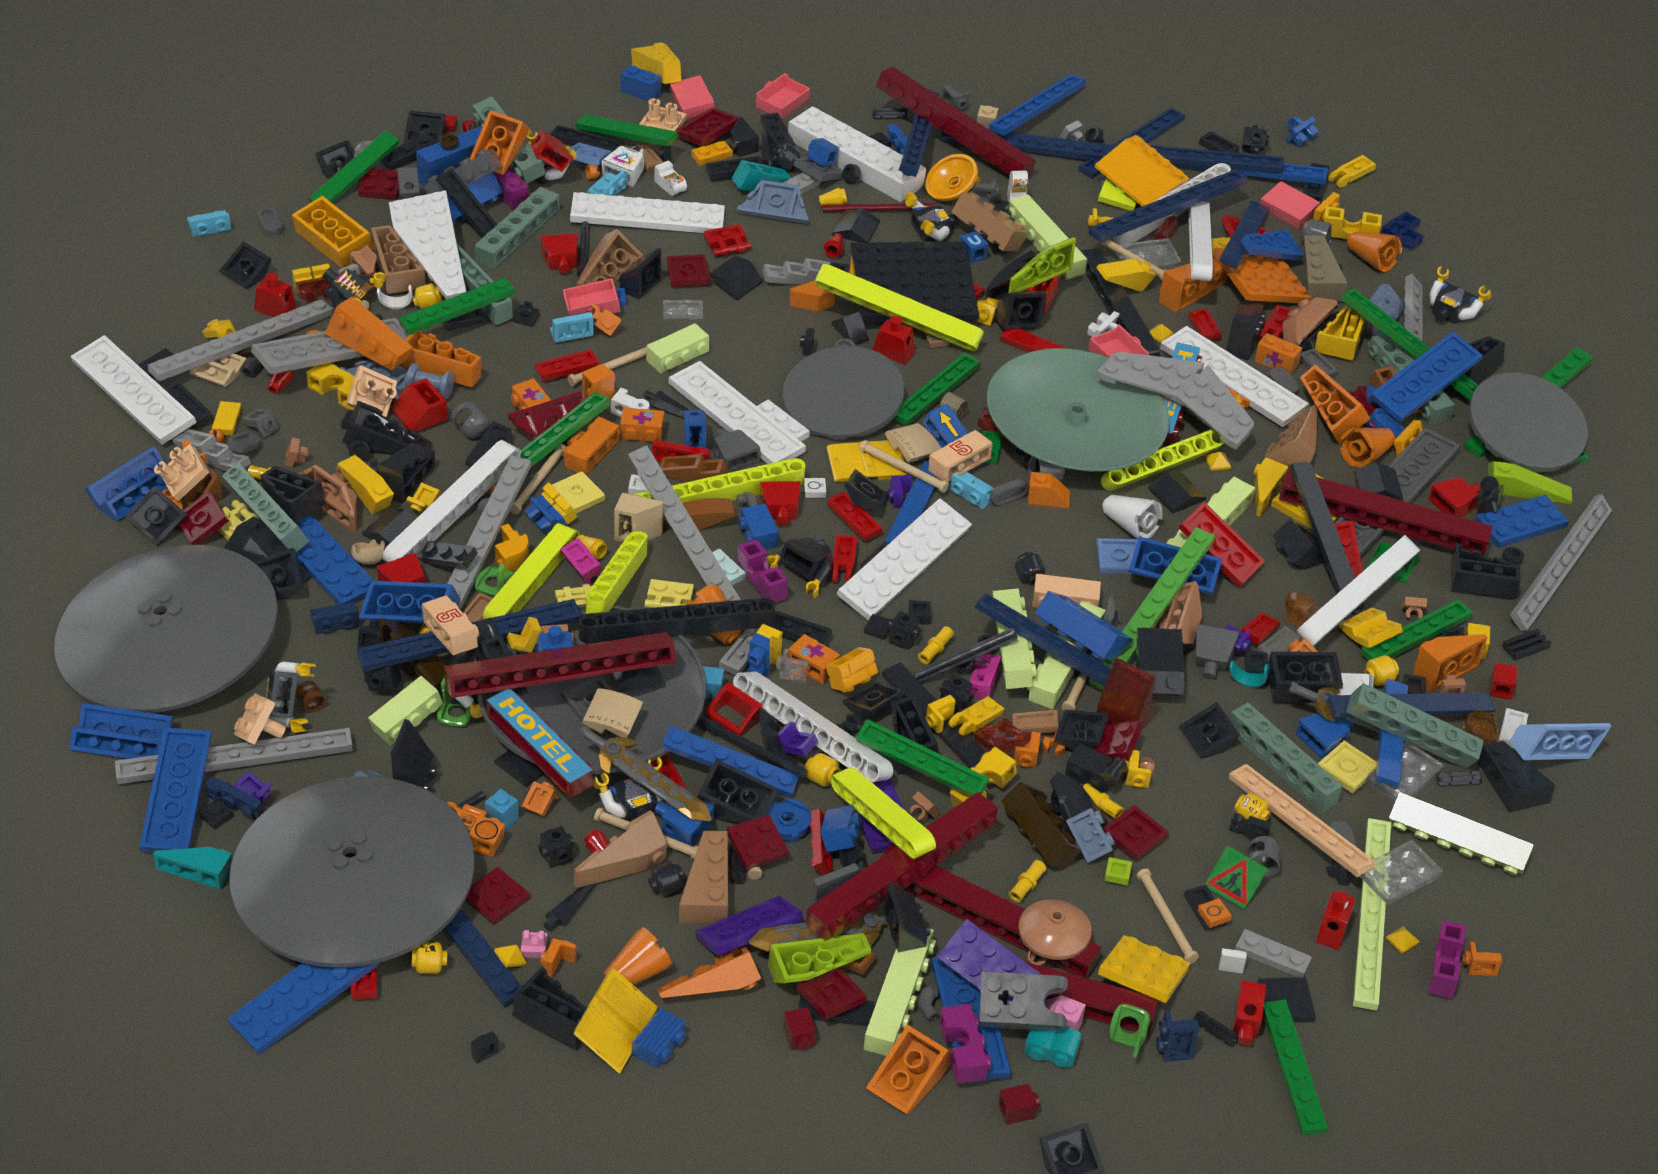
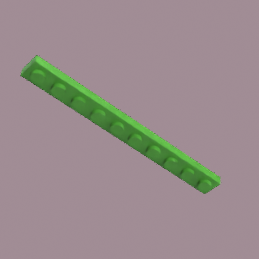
M1197 527L1193 530L1122 631L1134 639L1132 644L1113 660L1104 658L1101 661L1102 663L1122 674L1136 654L1137 628L1155 627L1215 541V535ZM1089 678L1090 685L1107 693L1110 691L1109 688Z

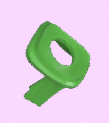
M501 563L499 568L489 566L479 573L475 581V589L482 594L495 597L514 573L504 569L503 563ZM496 577L497 587L488 586L485 583L486 580Z
M443 678L441 683L443 704L439 706L437 720L448 726H466L472 716L470 708H466L462 704H451L450 695L445 685V678ZM453 706H462L466 712L460 717H452L448 714V710Z
M1120 1004L1113 1014L1109 1029L1110 1037L1115 1042L1135 1047L1133 1057H1137L1141 1045L1146 1040L1150 1023L1149 1013L1135 1006ZM1127 1016L1135 1018L1139 1023V1029L1134 1033L1125 1032L1120 1026L1122 1018Z

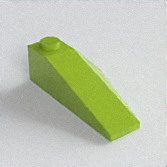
M1072 237L1044 248L1010 278L1009 293L1021 292L1072 270L1076 238Z
M1493 461L1488 465V476L1495 477L1499 482V486L1504 485V493L1502 495L1528 499L1546 495L1552 502L1572 504V487L1515 464Z
M864 933L835 936L827 941L819 938L771 944L768 967L774 983L805 981L871 954V948Z

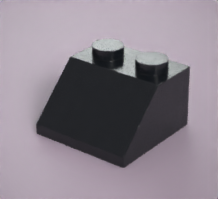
M656 248L641 256L625 272L621 273L619 277L620 288H625V294L640 300L661 280V249Z
M1010 292L998 300L994 318L1004 329L1039 328L1047 292Z
M1290 518L1272 535L1277 541L1275 545L1280 551L1286 552L1289 555L1287 560L1294 567L1298 565L1306 570L1325 563L1316 537L1311 531Z
M887 884L884 918L898 953L926 947L927 937L930 936V928L928 923L923 921L920 903H916L913 894L893 884Z

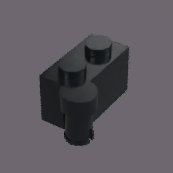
M1080 743L1067 760L1065 775L1085 785L1088 783L1101 793H1107L1110 787L1115 786L1119 781L1120 774L1127 767V763L1123 758L1117 763L1120 757H1115L1112 760V758Z

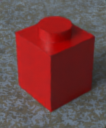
M1501 663L1494 664L1490 677L1489 696L1512 700L1516 687L1517 666Z

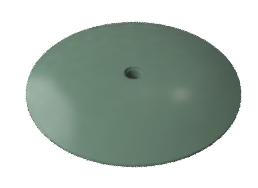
M1056 348L1025 353L1004 364L994 374L988 386V410L1001 433L1026 453L1042 461L1064 468L1082 471H1111L1133 466L1152 456L1161 447L1169 429V413L1161 395L1157 392L1117 381L1113 384L1096 377L1097 370L1109 357L1093 352Z

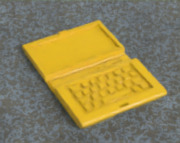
M889 440L870 442V445L905 462L901 450H894ZM862 442L826 446L835 482H847L854 469H857L866 477H877L878 480H890L891 476L908 475L907 472L868 452H861L859 448Z
M611 968L573 1034L620 1074L632 1053L633 1040L651 1020L658 1006L615 968Z

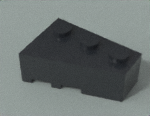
M1244 300L1240 301L1232 320L1226 347L1227 352L1239 359H1249L1255 337H1258L1266 315V312H1263L1264 305Z
M1487 336L1469 343L1483 356L1480 362L1464 374L1476 384L1504 362L1505 342Z
M411 443L378 464L379 475L394 493L392 500L403 504L407 497L435 467V450Z
M274 466L260 475L263 489L295 524H298L326 504L322 482L278 466Z
M1455 544L1451 558V590L1516 598L1521 582L1520 565L1495 556L1491 559L1481 555V551L1475 550L1472 552L1461 548L1462 544Z
M914 695L892 702L894 732L939 754L938 743ZM895 760L897 775L913 770Z
M1505 741L1483 745L1478 765L1509 813L1550 803L1556 786L1527 760H1523L1519 753Z
M542 966L514 994L512 1016L576 1048L582 1041L573 1032L587 1008L572 994L568 995L562 989V984L558 980H552L547 975V970Z

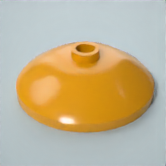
M954 154L941 159L927 174L925 187L928 194L938 201H951L959 198L962 192L967 193L976 182L978 176L977 164L970 156L965 154Z

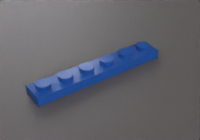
M671 725L661 747L711 768L715 760L718 759L778 788L777 793L788 798L792 797L799 778L798 775Z

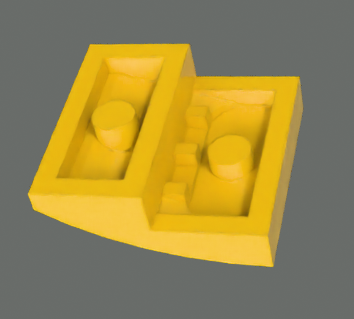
M1375 608L1365 610L1339 623V628L1346 635L1368 648L1403 632L1401 624L1387 620L1386 612Z

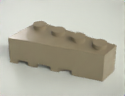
M1304 235L1303 254L1305 256L1303 257L1307 294L1312 297L1311 299L1319 297L1343 301L1341 298L1347 292L1348 283L1325 237Z

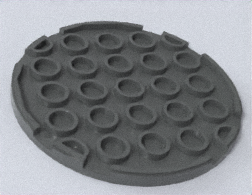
M854 346L832 347L807 356L794 366L783 386V402L787 414L810 430V434L827 436L829 439L846 440V437L858 436L859 438L878 431L894 419L904 400V381L896 365L876 351Z
M1515 372L1494 375L1483 381L1476 388L1470 399L1468 413L1475 435L1486 444L1485 447L1496 457L1504 458L1510 464H1515L1535 472L1557 471L1561 467L1574 463L1586 446L1588 428L1581 409L1565 391L1545 379Z

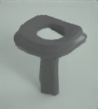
M1109 596L1104 621L1123 631L1126 625H1119L1120 616L1116 611L1114 597Z

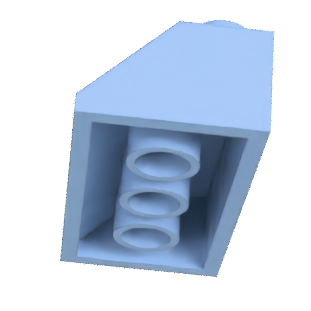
M1610 723L1520 725L1509 741L1523 760L1589 759L1612 726Z

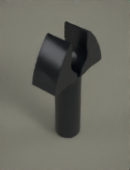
M846 715V722L843 721L842 723L848 734L854 736L855 733L861 730L864 725V715Z

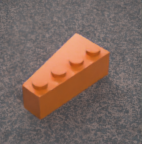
M1212 256L1213 270L1211 281L1192 280L1190 263L1164 271L1159 302L1177 313L1227 283L1228 275L1214 256Z
M350 297L336 307L325 331L327 336L390 370H394L407 361L413 348L353 297Z
M422 330L409 335L405 339L413 348L407 361L400 366L409 370L411 364L415 363L420 366L423 372L442 376L446 371H452L454 373V383L465 387H473L481 378L480 356L463 348L456 349L452 346V343L448 341L441 342L436 339L435 335L431 333L426 335L422 333Z
M1316 364L1300 377L1339 445L1342 443L1340 440L1344 432L1352 428H1360L1370 419L1363 405Z

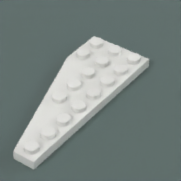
M446 191L389 202L394 231L401 238L402 243L408 247L411 255L417 259L418 264L428 273L429 278L435 282L445 299L447 300L465 293L466 288Z

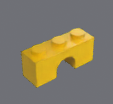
M1329 206L1325 208L1323 222L1332 224L1331 237L1347 240L1349 235L1354 232L1380 233L1382 215L1363 212L1362 219L1352 223L1344 218L1345 209Z
M331 363L313 366L306 372L308 388L321 395H325L331 390H337L338 403L347 409H355L346 405L355 376Z
M996 747L990 752H986L980 762L975 767L970 768L988 777L989 783H994L1002 789L1017 774L1016 761ZM951 788V805L956 807L968 799L969 796ZM983 791L982 795L987 798L986 791Z

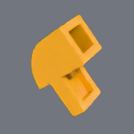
M509 524L501 526L502 543L495 545V560L499 566L503 563L504 569L515 571L529 557L528 537L526 534L519 536L516 530L514 531Z

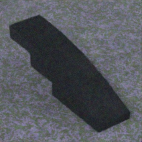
M1030 250L1005 266L986 288L985 300L987 298L999 300L1009 293L1010 278L1030 262L1037 253Z
M492 617L473 623L479 631L477 644L484 660L513 656L508 651L502 635L498 634ZM526 687L511 689L520 696L528 694Z

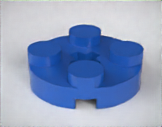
M784 799V802L778 804L777 801L772 803L767 815L771 816L782 839L790 843L798 842L800 837L806 835L810 829L811 814H809L807 806L794 799ZM788 817L792 818V821L786 822L783 820L788 819Z

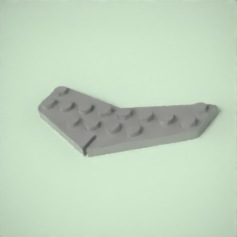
M1115 352L1097 370L1096 377L1113 384L1119 381L1154 391L1189 408L1221 435L1220 439L1226 445L1235 450L1253 430L1254 421L1209 365L1204 368L1205 362Z

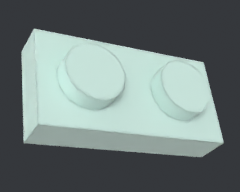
M720 548L712 552L732 586L746 579V572Z

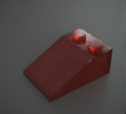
M1116 658L1098 702L1097 712L1109 713L1108 725L1139 721L1144 728L1148 723L1156 677Z

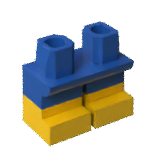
M550 483L543 487L544 492L537 498H530L532 505L524 511L532 522L542 516L535 524L543 534L554 528L558 523L566 526L577 518L572 506Z
M765 624L761 625L750 640L749 653L747 655L749 668L747 672L756 671L761 675L769 677L770 664L778 665L782 660L781 631Z

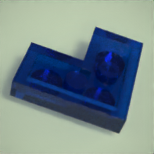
M1407 211L1382 227L1384 234L1398 237L1401 244L1410 250L1421 244L1424 238L1423 235L1414 231L1415 228L1420 226L1421 220Z

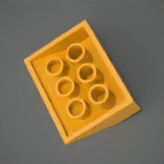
M1137 135L1125 139L1094 166L1141 206L1156 201L1189 180V177L1183 171L1177 169L1168 159L1161 156L1156 149L1150 147Z

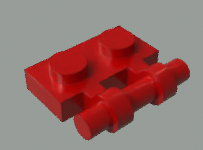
M740 224L704 231V239L710 249L716 248L712 249L714 257L720 255L724 257L734 252L739 254L743 253L744 250L751 249L750 242H744L746 241V234Z

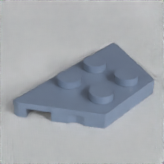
M761 180L757 184L756 189L749 193L747 200L737 207L738 214L809 224L799 185Z
M1381 284L1370 298L1371 302L1394 320H1397L1405 309V304L1389 284ZM1367 321V329H1372V337L1385 334L1377 330L1376 326L1371 322Z
M369 358L366 361L355 363L353 368L347 370L344 367L340 368L355 376L357 368L361 365L398 381L395 388L397 394L391 401L393 403L396 402L406 388L408 369L402 366L390 370Z

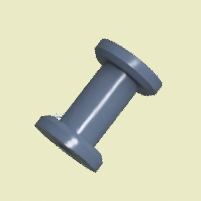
M411 364L406 376V387L409 384L427 378L444 399L447 400L450 397L454 386V373L452 371H446L442 376L423 372L418 364Z

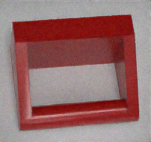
M728 682L705 710L704 715L711 720L723 724L724 728L743 736L760 722L759 714L760 710L763 709V704ZM726 704L744 716L745 719L738 727L717 713V711Z

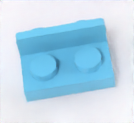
M622 170L618 175L607 172L587 190V194L616 196L627 186L626 171Z
M225 210L187 217L193 237L231 230L230 216Z
M592 313L552 319L550 333L554 342H564L593 336Z
M968 472L961 476L956 473L951 476L950 490L981 509H984L992 502L990 493L994 488Z

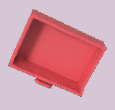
M784 73L773 82L769 81L766 83L764 88L756 93L755 107L769 114L778 112L781 119H783L810 99V88L790 79Z
M701 75L683 79L681 82L669 83L671 95L679 111L687 113V119L698 117L709 109L715 108L712 95L709 93Z
M1279 182L1261 198L1260 204L1269 208L1267 213L1297 229H1301L1306 221L1313 218L1314 211L1320 205V202L1283 182Z
M613 278L563 289L569 316L584 314L585 312H591L593 315L595 309L590 306L592 303L598 306L601 313L605 308L611 313L621 312Z
M1120 324L1113 330L1091 337L1088 349L1091 352L1109 358L1115 352L1150 354L1140 345V340L1135 336L1132 337Z

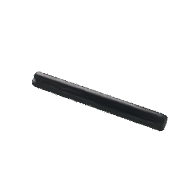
M1010 628L914 671L913 675L920 683L1016 641V632L1013 628Z

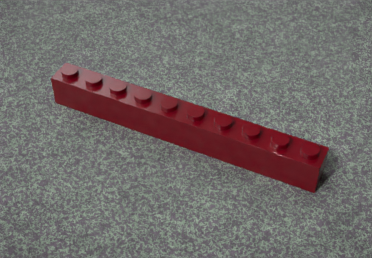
M895 67L881 71L876 84L877 88L1008 175H1010L1011 171H1027L1028 177L1030 176L1036 163L1035 159Z
M1288 469L1281 486L1279 500L1304 507L1292 473ZM1316 477L1331 515L1454 549L1455 544L1459 543L1462 544L1461 548L1472 552L1475 550L1481 551L1483 556L1485 554L1493 528L1491 525Z
M667 632L449 665L444 666L445 685L450 697L456 698L675 663L674 641Z
M975 793L925 827L934 837L936 843L934 850L912 859L902 849L896 847L808 907L806 925L825 941L833 936H838L844 928L850 924H855L863 915L874 911L880 903L885 901L887 884H893L901 889L908 887L913 880L919 876H924L936 864H941L949 855L960 851L965 844L976 840L985 830L993 828L997 822L998 807L981 793Z
M891 844L881 857L895 849L897 846ZM936 865L924 876H919L913 880L908 887L902 888L913 894L914 897L963 921L968 919L981 930L1029 952V949L1022 942L1018 930L1019 920L1025 909L1011 903L1009 900L1003 899L987 889L981 888ZM1090 940L1088 946L1080 954L1062 960L1047 958L1046 962L1070 974L1088 979L1099 962L1102 947Z

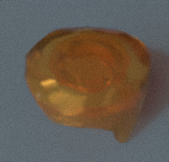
M1291 592L1286 595L1284 602L1287 610L1286 622H1292L1296 627L1300 628L1318 611V606L1313 599L1303 593Z
M1477 710L1468 715L1462 729L1463 731L1484 740L1483 745L1499 741V731L1493 712L1486 713L1484 710Z

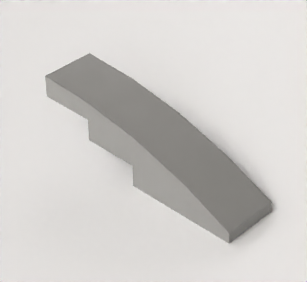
M805 258L803 264L785 261L783 267L764 264L762 271L765 282L805 284L816 279L822 264L830 265L831 262Z
M186 429L172 439V442L181 449H183V441H191V445L196 448L199 454H206L207 464L224 471H228L238 462L243 468L251 464L248 456L234 453L228 445L218 443L215 436Z

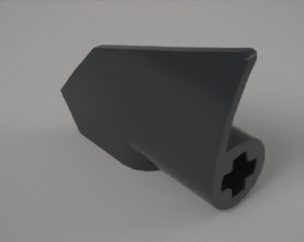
M1057 772L1050 780L1053 788L1051 804L1056 809L1054 812H1061L1065 826L1071 834L1073 833L1066 820L1090 808L1094 812L1099 811L1104 821L1103 824L1108 825V820L1080 782L1060 772Z

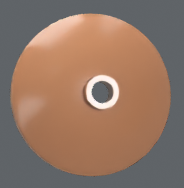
M1056 899L1041 900L1027 907L1020 917L1018 927L1020 938L1029 950L1041 957L1054 960L1068 959L1080 954L1088 946L1092 931L1090 921L1081 909L1069 902Z

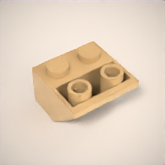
M622 493L614 509V540L624 542L628 534L634 531L646 533L648 535L647 540L661 536L663 533V501Z

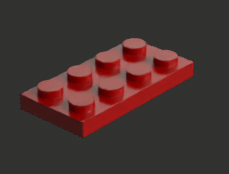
M1205 501L1178 527L1187 537L1191 535L1196 527L1215 535V541L1206 554L1222 558L1220 570L1238 588L1265 562Z

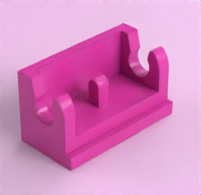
M579 538L560 549L567 561L584 578L586 584L591 586L592 582L590 579L593 576L598 579L603 572L600 563Z
M984 654L979 658L987 660L988 663L976 661L969 680L972 683L971 693L973 698L982 700L987 696L990 697L1000 671L1001 655Z

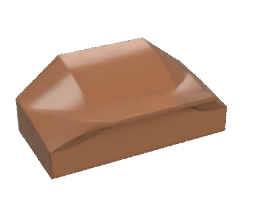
M366 245L361 250L350 252V265L353 263L357 264L361 275H370L374 278V274L377 273L375 271L377 255L369 246Z

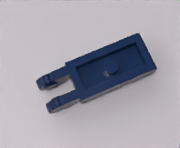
M215 777L205 781L209 798L213 799V801L218 798L227 807H234L241 811L247 818L257 819L264 813L261 801Z

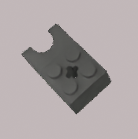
M982 972L980 1027L1063 1030L1067 1027L1065 1015L1049 1011L1045 1007L1044 1000L1050 994L1066 991L1068 979L1064 976ZM1009 997L1012 1001H1009V1005H1003V1001L1000 999Z

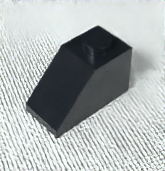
M743 117L738 118L731 131V140L729 141L730 148L738 157L753 154L759 150V136Z

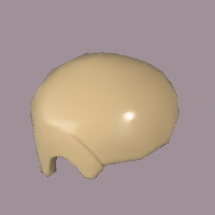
M372 540L369 544L364 542L355 543L351 547L352 556L358 563L363 565L377 564L383 559L385 543L381 541V544L378 545L375 540Z

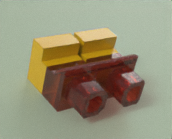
M329 263L312 266V274L310 267L292 270L293 286L300 300L304 299L306 303L312 302L318 296L328 299L324 291L330 283L322 275L330 268Z

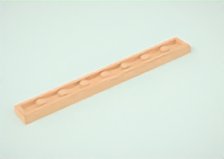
M1245 764L1229 773V779L1245 792L1254 793L1265 799L1269 803L1268 809L1356 877L1375 867V861L1249 765Z

